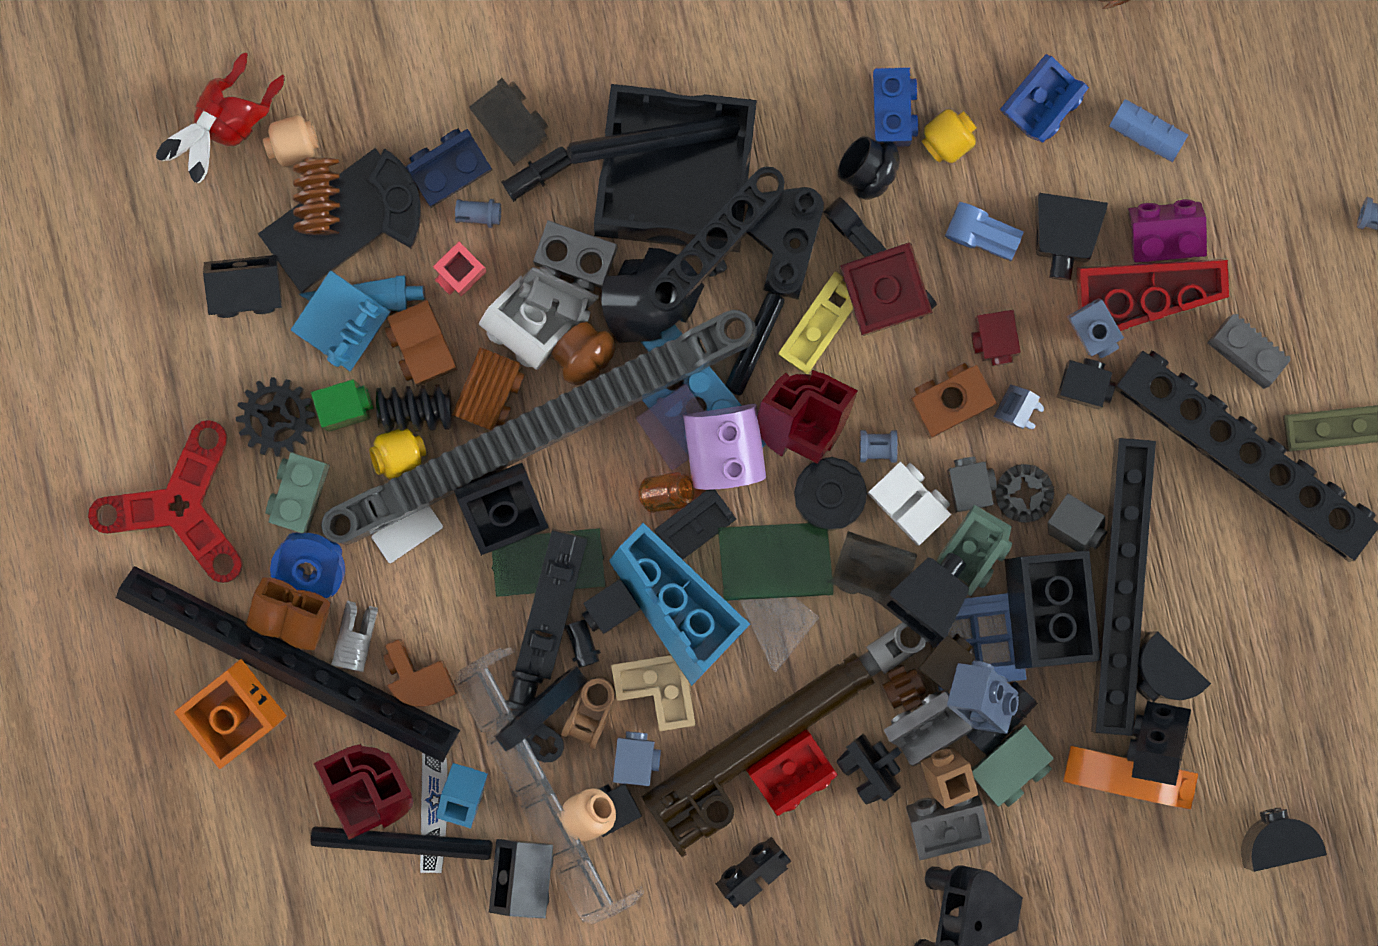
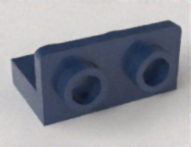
M457 128L440 139L442 142L440 146L432 151L426 147L409 158L411 163L406 166V169L411 174L430 208L492 171L490 164L468 129L461 132Z

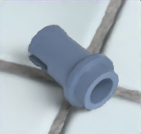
M457 199L455 222L487 224L488 228H492L493 225H500L501 203H495L494 199H490L489 202L462 201Z

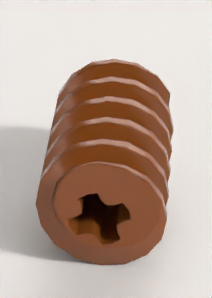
M335 158L303 159V162L293 166L295 173L303 175V177L295 179L293 185L304 191L293 195V200L304 206L295 208L293 214L304 220L295 223L293 229L308 235L338 234L340 232L330 229V225L340 222V218L330 215L329 211L339 208L340 203L329 200V196L340 193V189L330 186L329 181L340 178V174L329 171V167L339 164L340 160Z

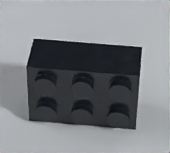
M1079 551L1004 559L1015 669L1101 661L1090 552Z

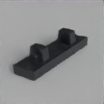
M552 528L515 671L551 680L588 537ZM535 630L552 634L553 636L542 637Z

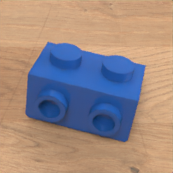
M1045 54L1000 108V111L1027 137L1044 142L1057 133L1060 128V122L1069 111H1073L1081 104L1084 98L1083 95L1089 87L1083 81L1075 79L1051 55Z
M910 68L874 69L875 141L895 142L897 147L910 146L912 137H918V115H911V100H917L916 78L910 79Z

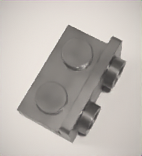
M979 794L946 809L935 798H922L914 804L906 806L919 860L991 843L984 808Z

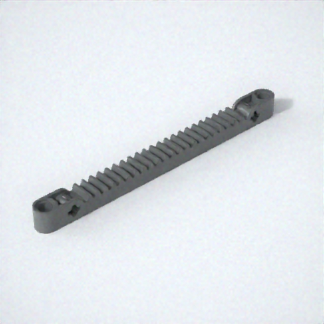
M740 310L726 311L690 329L675 340L668 341L646 354H641L638 358L627 361L624 365L615 367L610 372L601 374L598 378L589 380L584 385L575 387L572 391L563 393L558 398L549 400L544 405L535 407L532 411L523 413L518 418L509 420L506 424L497 426L492 431L483 433L480 437L471 439L466 444L457 446L452 451L445 452L440 457L431 459L426 464L419 465L414 470L405 472L400 477L393 478L384 485L367 490L331 508L322 518L321 527L323 534L332 542L347 545L372 535L454 494V490L490 476L746 349L756 338L757 330L755 323L747 314ZM737 320L744 322L746 327L744 335L739 339H730L727 335L729 324ZM700 340L702 341V343H703V345H704V347H705L707 353H705V351H704V349H703V347H702V345H701V343H700ZM347 516L351 527L348 533L341 536L336 531V522L340 517Z

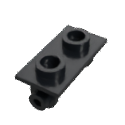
M770 837L767 841L755 845L751 849L749 856L738 865L728 868L722 874L721 879L715 884L734 908H737L740 904L744 907L763 890L755 880L761 876L769 885L788 870L787 865L791 860L775 840Z

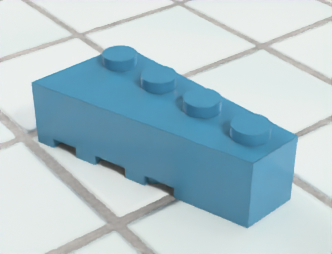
M644 523L617 549L609 560L691 686L750 625L745 618Z

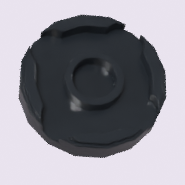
M829 457L821 459L818 464L814 462L804 468L797 478L794 498L796 508L806 522L815 528L833 531L844 529L857 520L865 507L867 489L861 473L855 466L846 460Z

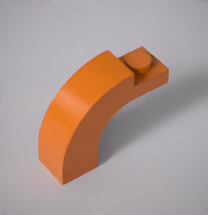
M1070 746L1063 782L1191 810L1198 773L1179 770L1176 786L1133 778L1134 762L1127 761V758Z

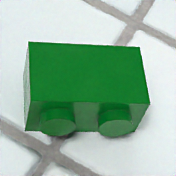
M354 379L311 392L321 428L328 432L371 419L368 410L374 409L370 392L368 388H365L364 385L360 386Z

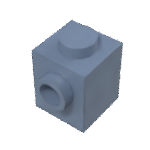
M1098 298L1067 316L1088 355L1094 356L1098 354L1100 358H1103L1120 348L1117 342L1124 339L1102 299Z
M626 731L625 738H617L614 783L650 786L652 771L659 772L661 750L654 749L655 741L647 740L648 733Z

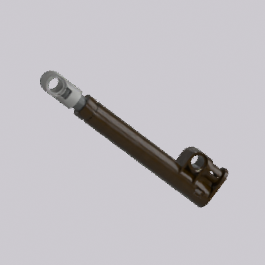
M903 622L869 644L866 647L868 650L860 657H857L855 653L851 654L843 660V663L835 665L642 795L641 797L679 855L684 857L687 855L685 850L687 847L702 837L709 838L732 821L734 807L723 790V785L858 695L859 691H864L875 683L872 679L873 676L880 671L886 674L915 653L921 651L927 641L920 636V641L915 647L908 648L901 643L900 634L908 626ZM715 801L723 802L728 808L727 817L720 822L711 820L707 815L708 806ZM691 827H695V829H693L683 837H680L682 833H684Z

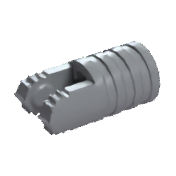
M346 602L331 665L364 672L378 608L369 606L366 609L360 633L352 631L357 614V606L355 602Z

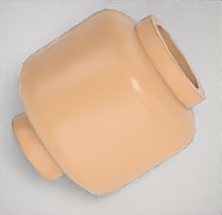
M294 115L271 123L268 127L269 137L263 138L268 158H276L282 167L293 166L303 162V159L313 158L315 149L320 147L312 121H305L300 115Z
M590 788L571 796L561 809V821L564 829L571 837L579 841H590L607 833L613 827L616 820V809L613 801L600 789Z

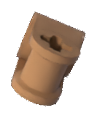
M594 677L587 681L581 690L575 706L573 705L561 733L562 737L572 736L588 743L589 748L595 750L607 722V715L615 699V687L610 680L604 677ZM594 684L603 685L608 690V700L602 704L592 702L588 695L589 688ZM576 724L581 725V726H583V727H585V728H588V729H590L591 731H588V730H586V729H584V728H581V727L577 726Z

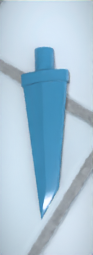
M405 275L352 284L389 311L400 312L407 309V301L425 300L424 285L406 286ZM316 291L300 293L298 295L310 301Z

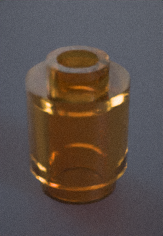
M679 472L646 477L640 485L639 500L650 513L683 508L694 498L695 489L693 481L688 475Z

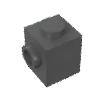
M975 456L954 460L955 467L949 468L947 473L955 513L971 510L973 505L979 508L994 505L991 491L997 490V484L993 468L987 469L986 462L977 463Z
M1067 494L1048 521V534L1076 552L1089 551L1091 547L1096 550L1107 534L1105 530V516L1072 495Z

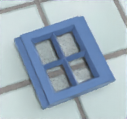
M1008 593L966 598L948 636L953 638L957 633L973 646L970 653L976 657L974 661H982L993 665L994 671L1006 677L1007 682L1026 680L1025 668L1015 669Z

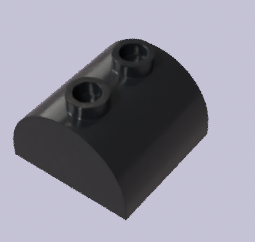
M523 463L454 490L481 556L549 528Z
M1158 631L1148 632L1140 641L1136 690L1146 700L1155 702L1159 697L1172 700H1186L1201 694L1211 684Z
M1281 807L1261 811V820L1249 828L1241 846L1243 867L1253 872L1327 855L1324 842L1318 832L1309 824L1290 818L1287 809H1281Z

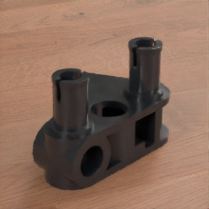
M809 187L783 190L780 199L747 233L773 255L763 290L775 293L781 297L799 299L823 213L824 202L822 196L816 190ZM775 191L763 192V194L769 195L773 194ZM749 205L744 221H748L753 215V210ZM793 239L799 240L800 247L792 248L790 241Z
M964 865L955 866L951 870L932 866L927 870L925 874L926 886L932 890L944 891L936 942L920 939L914 946H989L990 943L1018 930L1023 897L992 872ZM959 909L958 916L949 915L952 910Z

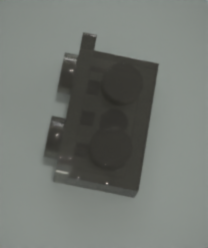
M501 78L496 82L497 86L469 106V109L512 165L515 166L548 140L544 130L549 126L536 110L529 113L522 102L526 97L515 82L512 81L508 85Z

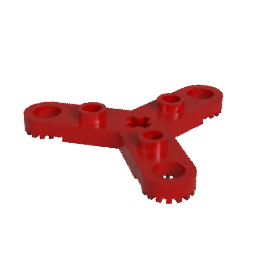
M210 420L201 421L194 426L166 489L108 496L94 501L88 512L91 526L98 532L105 534L171 526L211 579L221 583L235 580L242 571V558L202 505L227 445L228 437L223 426ZM208 428L214 429L219 437L218 443L212 449H204L199 444L200 433ZM177 496H181L183 501L190 504L189 508L184 509L183 516L178 517L177 511L170 510V504L176 503ZM104 505L113 506L117 512L116 521L109 526L102 525L97 517L99 509ZM220 554H228L233 560V570L227 575H220L214 569V560Z

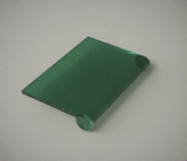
M809 523L718 528L724 600L833 595V578L827 530L815 528Z

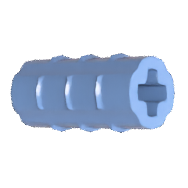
M1124 99L1109 125L1112 129L1123 134L1124 137L1132 139L1139 143L1140 146L1146 147L1153 151L1155 155H1160L1170 162L1174 161L1188 137V134L1158 118V115L1154 116L1142 109V106L1139 107Z

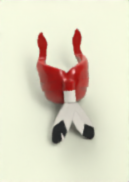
M243 53L236 59L232 71L225 79L215 78L207 83L202 94L199 95L195 106V123L169 137L157 150L156 158L158 160L170 161L190 149L188 171L195 183H200L208 172L210 139L225 146H237L243 140H246L253 132L251 128L268 114L272 99L284 85L285 76L280 75L269 84L261 103L237 97L224 98L222 91L230 88L245 71L248 53Z

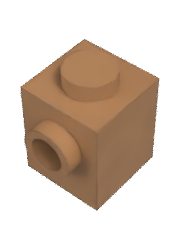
M954 747L938 750L931 757L920 761L929 793L945 809L978 796L970 763Z

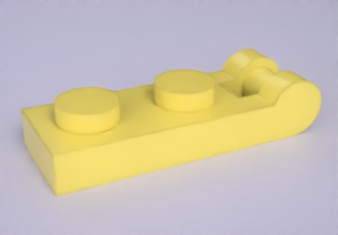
M836 271L778 353V356L804 374L810 373L853 310L846 283L843 281L844 277ZM834 292L846 300L841 308L829 301Z

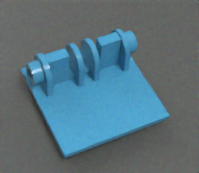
M330 270L291 328V331L327 355V361L336 367L341 365L351 371L391 311Z

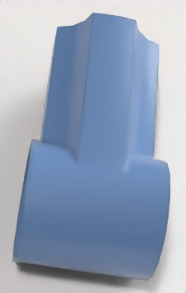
M959 202L945 237L963 246L973 249L978 247L991 254L1012 261L1024 231L988 217L989 214L975 206Z

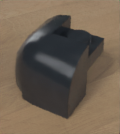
M648 248L643 259L624 260L617 276L605 277L601 300L603 315L618 343L662 339L661 332L671 328L679 320L686 323L692 314L704 288L703 283L674 311H660L651 302L650 286L676 258L677 254L660 248ZM684 260L681 264L682 272L687 276L698 275L693 267ZM668 284L660 286L656 291V298L664 304L673 302L677 297V290Z

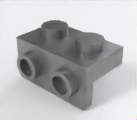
M935 692L922 701L923 706L913 712L905 711L898 714L891 720L892 725L884 729L889 741L902 749L910 765L916 766L920 764L921 760L931 757L934 752L946 748L973 731L974 728L947 706L948 692Z

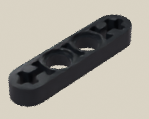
M574 666L559 676L494 735L505 752L527 738L587 682L580 669Z

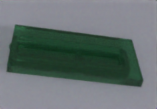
M600 528L565 531L588 537L575 589L606 587L603 563L605 557L602 552ZM551 533L534 534L492 551V570L494 571L496 597L533 594L536 592Z

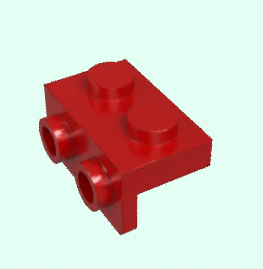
M807 729L746 770L776 816L794 810L803 799L815 791L825 789L831 783V780L838 776Z

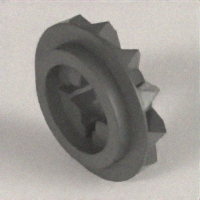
M1020 464L1011 467L1003 473L997 483V504L1000 510L1014 521L1022 523L1036 521L1043 517L1053 504L1054 486L1048 474L1035 465ZM1022 477H1024V482L1027 483L1028 488L1040 489L1041 491L1030 497L1029 509H1027L1022 498H1010L1009 495L1021 489Z

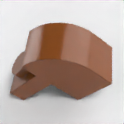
M401 639L385 645L388 651L387 654L383 655L385 663L391 675L398 673L400 677L399 680L387 685L397 699L411 706L423 707L434 705L458 694L443 660L416 672Z

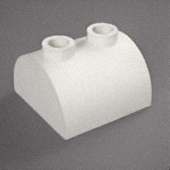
M520 276L488 307L479 322V326L487 331V336L492 342L500 345L504 344L513 351L517 361L523 366L533 367L538 370L551 357L557 342L575 324L554 315L557 304L553 301L548 312L523 302L524 298L518 296L522 284H519L522 278Z

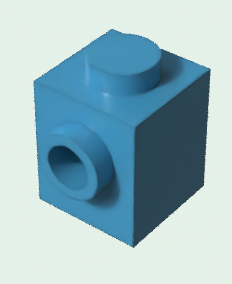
M453 763L441 794L436 818L471 829L482 799L488 773Z

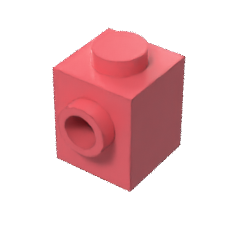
M460 241L433 266L439 274L434 280L449 295L456 291L461 297L487 273L486 268Z

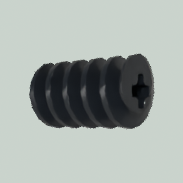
M435 384L433 394L429 395L425 385H421L418 396H414L411 387L406 386L403 397L399 396L396 387H391L388 398H385L381 388H377L376 415L378 428L382 423L385 432L388 433L393 430L396 422L399 430L404 431L408 428L409 422H411L417 432L422 430L423 423L426 421L430 431L436 430L438 421L441 420L444 429L449 430L452 425L450 386L447 394H443L440 385Z

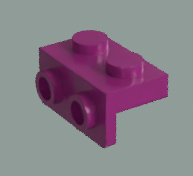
M1182 199L1174 204L1158 205L1156 203H1143L1138 207L1128 209L1132 229V257L1134 263L1207 256L1206 214L1201 202Z

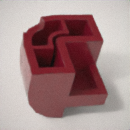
M815 370L811 371V375L795 374L789 376L787 373L783 374L777 379L760 404L757 419L762 440L781 457L789 449L818 464L827 450L831 451L851 413L858 390Z
M362 744L347 747L314 763L322 786L348 840L381 824L383 828H386L406 815L413 806L412 794L397 763L388 752L385 753L378 748L365 747Z

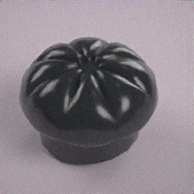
M868 136L858 138L849 146L839 163V179L851 185L854 194L860 199L870 200L881 196L895 180L896 171L899 169L900 156L897 146L893 142H876Z

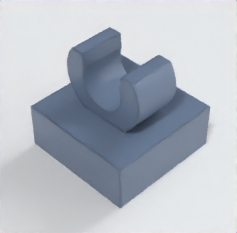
M1010 384L994 417L1021 429H1024V427L1034 429L1036 425L1030 422L1029 418L1033 410L1043 412L1044 407L1038 402L1040 396L1030 390Z

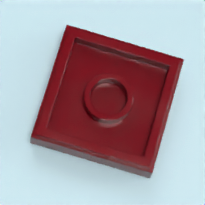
M908 242L840 265L861 335L865 336L933 313L911 243Z

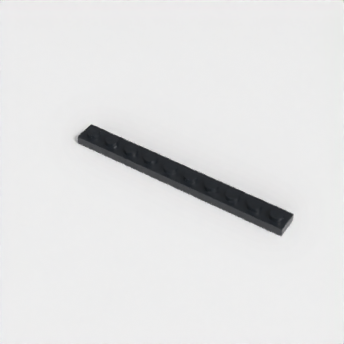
M136 566L132 568L118 589L117 599L238 660L242 659L244 663L442 763L458 737L459 729L414 706L403 703L396 697L277 637L261 635L246 625L247 622Z

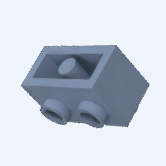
M973 661L972 665L958 663L947 706L974 729L1007 734L1011 718L1018 709V692L1007 683V678L995 672L994 666L982 661Z

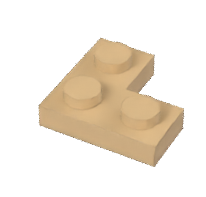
M671 655L611 665L617 701L654 696L659 731L696 725L689 682Z

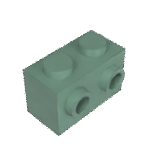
M292 452L289 459L283 458L277 473V479L282 480L278 493H271L266 506L265 514L270 515L268 522L303 534L309 533L330 465Z

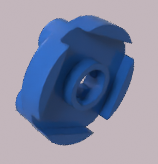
M294 532L289 534L277 547L271 560L270 572L272 578L282 580L293 586L296 590L310 591L328 598L336 594L345 576V562L342 557V549L338 543L329 541L318 534ZM310 563L317 571H313L311 575L304 574L305 570L299 564Z

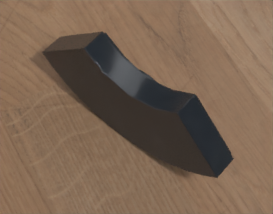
M384 148L366 179L378 191L383 201L384 216L379 230L412 249L421 224L419 192L411 174H409L403 163Z

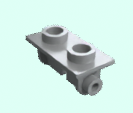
M532 267L519 281V284H522L518 296L524 298L523 302L546 312L550 310L552 301L556 302L557 306L554 315L575 325L588 321L590 311L587 309L599 297L579 284L568 283L555 277L552 272L545 269Z

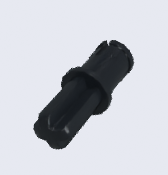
M558 147L534 163L530 160L528 162L529 166L505 181H501L514 202L517 198L541 184L544 187L546 180L571 166L572 163L569 161L566 149Z

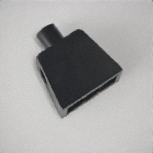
M1038 193L1035 199L1036 253L1038 256L1052 258L1049 278L1071 281L1074 261L1087 263L1091 259L1107 210V202Z
M948 553L941 564L928 557L885 596L879 604L935 647L948 635L969 592L968 586L958 579L965 569L966 563L953 553Z

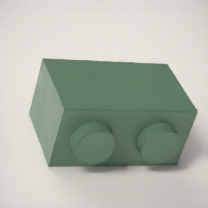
M1022 724L971 769L975 782L998 807L1005 803L1009 807L1024 794L1021 787L1030 779H1033L1036 783L1052 770L1049 763L1054 757L1028 727Z

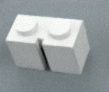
M899 462L867 494L919 546L951 515L947 510L950 503L936 489L930 493L921 482L925 477L914 465L909 463L905 467Z

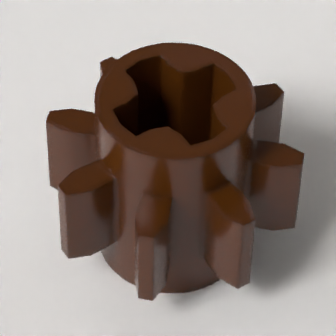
M900 666L887 673L890 681L883 683L882 686L894 709L903 705L905 711H909L922 705L919 696L927 693L915 668L906 672L904 666Z

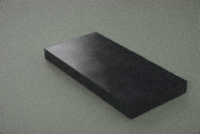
M376 148L341 172L340 178L329 181L330 186L340 189V193L329 196V200L340 203L339 208L329 211L330 215L340 218V222L330 225V229L340 233L308 235L295 231L293 225L304 220L293 214L295 208L304 206L300 203L258 233L271 253L277 255V261L301 293L324 278L330 270H335L384 234L379 230L384 216L383 201L378 191L366 181L380 157V153Z

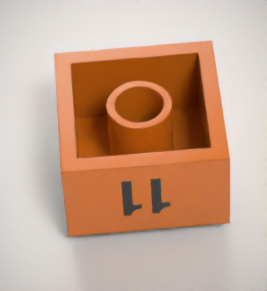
M242 659L174 711L219 769L227 765L287 717Z

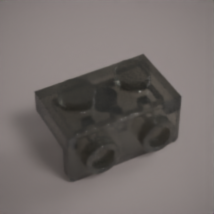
M848 531L831 583L846 593H860L872 597L874 601L880 603L885 596L912 573L917 554Z

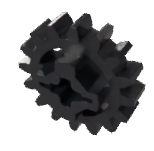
M271 377L270 386L268 387L261 381L256 382L258 391L254 393L246 390L245 394L249 398L248 403L238 402L237 405L242 410H245L244 415L235 417L236 422L245 423V428L239 432L240 436L250 435L252 438L249 440L248 446L254 448L261 444L260 454L265 456L270 448L273 449L276 457L282 456V448H287L290 453H296L294 444L298 441L306 445L308 442L303 437L304 432H314L315 430L312 426L308 425V420L316 418V413L307 411V407L313 403V400L311 398L302 400L301 396L305 389L299 386L292 391V381L288 379L284 381L282 386H279L278 380L275 377ZM276 393L273 401L263 406L257 404L263 397ZM291 398L299 408L300 418L292 415L289 408ZM278 408H281L280 414L285 416L287 420H290L291 423L284 421L283 423L276 422L275 426L272 427V421L267 416L261 414V412L276 413ZM252 416L259 418L263 426L262 436L256 432ZM289 429L295 431L289 438L276 442L279 434Z

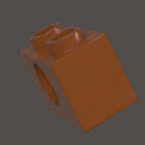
M963 363L946 372L949 379L936 385L932 379L914 389L916 396L912 397L910 402L929 439L997 404L977 365L968 368L967 364ZM954 389L961 395L959 407L950 409L942 403L941 395L944 390Z

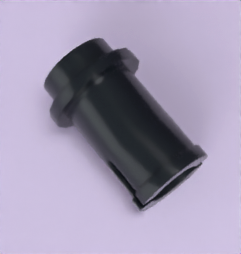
M586 620L566 625L565 630H567L575 655L572 661L577 662L579 668L599 662L598 654L601 652L595 649Z

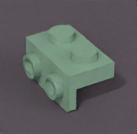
M973 505L938 556L936 562L941 564L948 553L956 554L963 559L966 567L958 578L967 583L966 585L969 588L968 595L972 596L978 586L983 589L989 582L994 572V569L991 567L995 561L999 560L1002 562L1009 553L1013 544L1009 541L1012 526Z

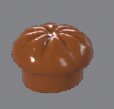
M583 322L574 326L563 335L553 348L551 356L563 368L562 376L566 382L572 385H582L596 378L600 374V370L608 366L615 353V340L611 333L607 331L598 332L589 322Z

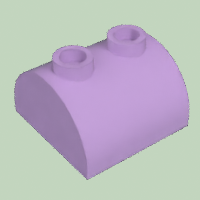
M756 404L683 415L692 484L695 489L733 488L766 479Z

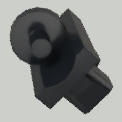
M863 733L846 747L847 750L836 761L840 769L847 776L859 768L864 772L868 780L856 789L866 805L881 798L883 801H886L901 788L894 778L896 774L902 771L894 760L902 753L898 746L888 752L881 741L872 746Z

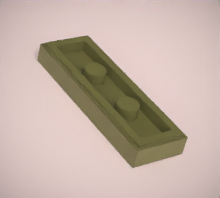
M1378 405L1283 416L1287 452L1378 442Z

